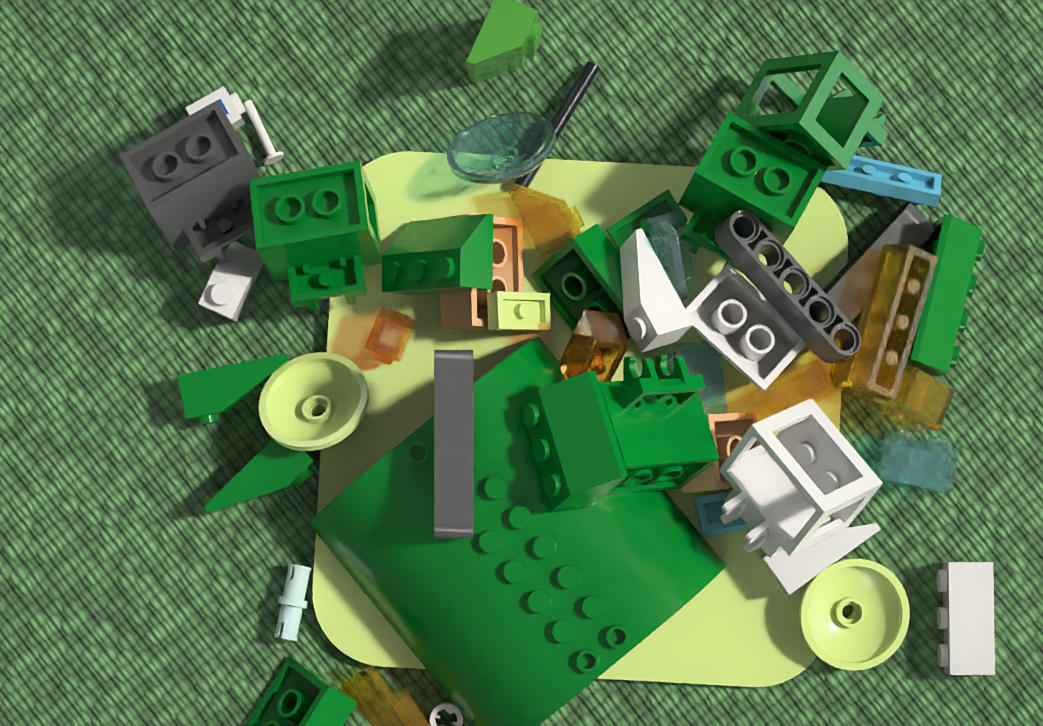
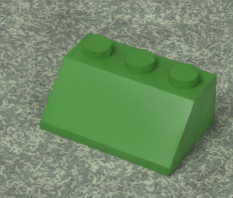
M514 0L493 1L466 61L469 82L477 84L523 66L527 57L534 58L541 42L540 36L542 33L540 31L542 24L538 23L537 10Z

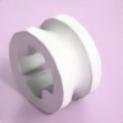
M440 703L431 712V726H438L436 718L441 717L438 712L446 709L448 714L455 713L457 715V721L452 722L455 726H462L463 714L453 703Z

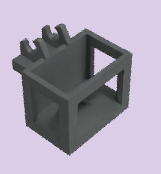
M218 100L119 155L149 213L176 251L192 244L203 264L214 257H217L220 263L223 264L228 259L223 253L222 247L246 234L252 244L256 245L249 180L261 178L262 176Z

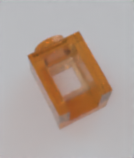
M381 306L365 345L366 349L373 351L371 358L391 365L393 360L402 361L419 319L390 307Z

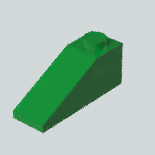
M285 353L177 375L185 419L189 421L195 420L196 426L218 422L217 415L226 414L265 384L274 372L290 361V356Z
M272 439L203 509L207 513L213 514L291 488L294 484L301 487L315 473L311 467L316 461L306 451L286 448Z

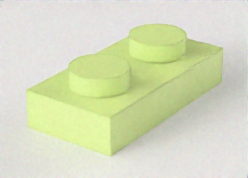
M487 292L488 330H551L550 293Z

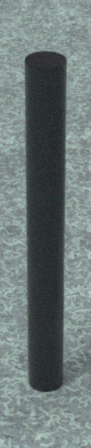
M587 61L530 155L529 162L527 161V165H524L521 170L522 172L516 178L514 184L524 191L528 189L554 143L600 68L595 63Z

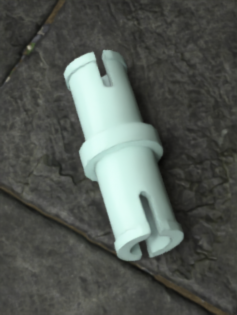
M288 564L283 596H279L278 604H281L274 637L297 641L302 609H306L308 603L304 599L311 568Z

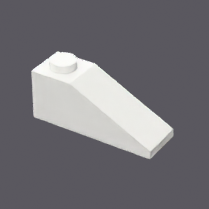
M637 229L620 247L624 321L630 336L635 340L642 353L677 342L693 323L643 229Z
M877 523L847 527L791 556H788L782 550L780 554L772 558L764 554L760 559L785 594L790 595L881 529Z

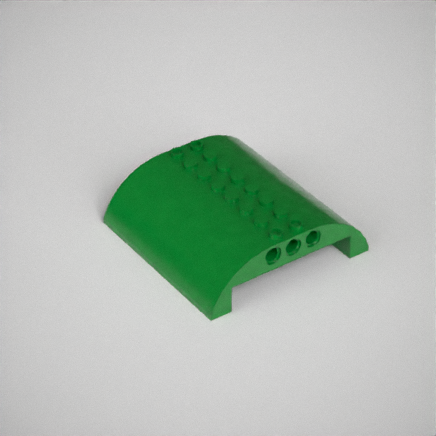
M539 336L522 346L473 383V539H434V416L359 476L308 523L472 726L540 725L665 623L727 566L665 490L603 496L591 507L552 511L549 499L543 489V479L538 462L533 456V446L529 432L522 419L521 405L539 389L569 379L572 376Z

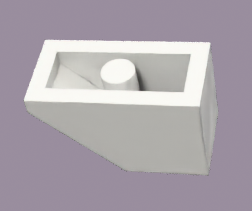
M233 241L224 253L228 261L223 264L220 261L217 263L198 304L209 311L237 322L264 262L258 251Z

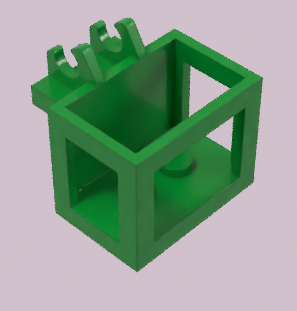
M839 50L764 60L734 113L737 117L828 167L826 171L846 170L857 148L882 146L888 136V133L882 128L886 121V115L884 113L877 114L885 97ZM819 69L806 94L784 74ZM839 76L856 92L852 95L850 89H842L828 97ZM770 84L794 107L793 112L752 116Z
M728 112L678 205L694 213L680 239L693 245L690 250L691 253L696 255L702 246L727 260L723 268L730 264L734 269L743 273L717 244L715 239L717 225L738 210H748L755 214L776 239L784 245L795 229L828 167ZM733 225L735 233L742 237L740 229Z
M360 160L249 180L256 249L275 282L289 281L290 298L294 308L309 305L311 311L320 310L318 300L344 296L348 305L356 304L355 297L367 295L364 267L382 264L383 254L376 198Z
M656 355L655 367L651 358L642 359V373L640 377L635 368L636 357H624L623 381L599 382L628 474L626 479L605 496L681 489L720 459L699 396L706 389L702 374L689 375L682 356L673 357L674 369L672 374L667 370V355Z

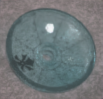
M509 112L495 115L471 125L452 141L447 151L448 165L454 175L475 184L490 185L514 181L530 173L546 160L556 142L555 131L547 118L536 113Z

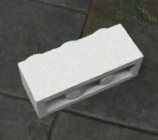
M943 562V570H937L938 592H943V607H938L937 624L938 629H944V644L938 645L939 667H944V673L948 675H995L993 562Z

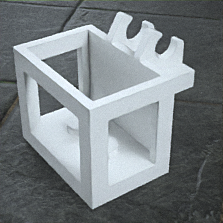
M812 398L752 424L719 469L720 473L733 487V490L724 501L725 504L721 507L724 515L720 519L724 524H727L742 517L752 529L745 535L748 543L743 548L747 553L761 547L769 558L780 554L782 550L788 556H791L847 528L883 482ZM758 440L761 445L749 450L754 442Z

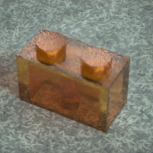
M584 310L558 362L564 380L588 371H595L599 382H610L629 347L619 313Z

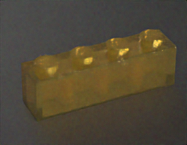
M882 245L857 327L861 336V346L856 353L848 357L839 386L869 398L896 400L939 257L913 245Z

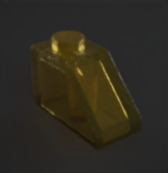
M518 184L508 187L509 194L541 257L563 247L581 233L579 228L583 227L584 223L575 206L569 208L563 199Z

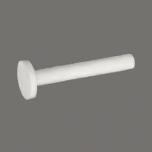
M252 100L246 101L244 107L267 154V157L263 160L264 165H271L284 158L283 152H275Z

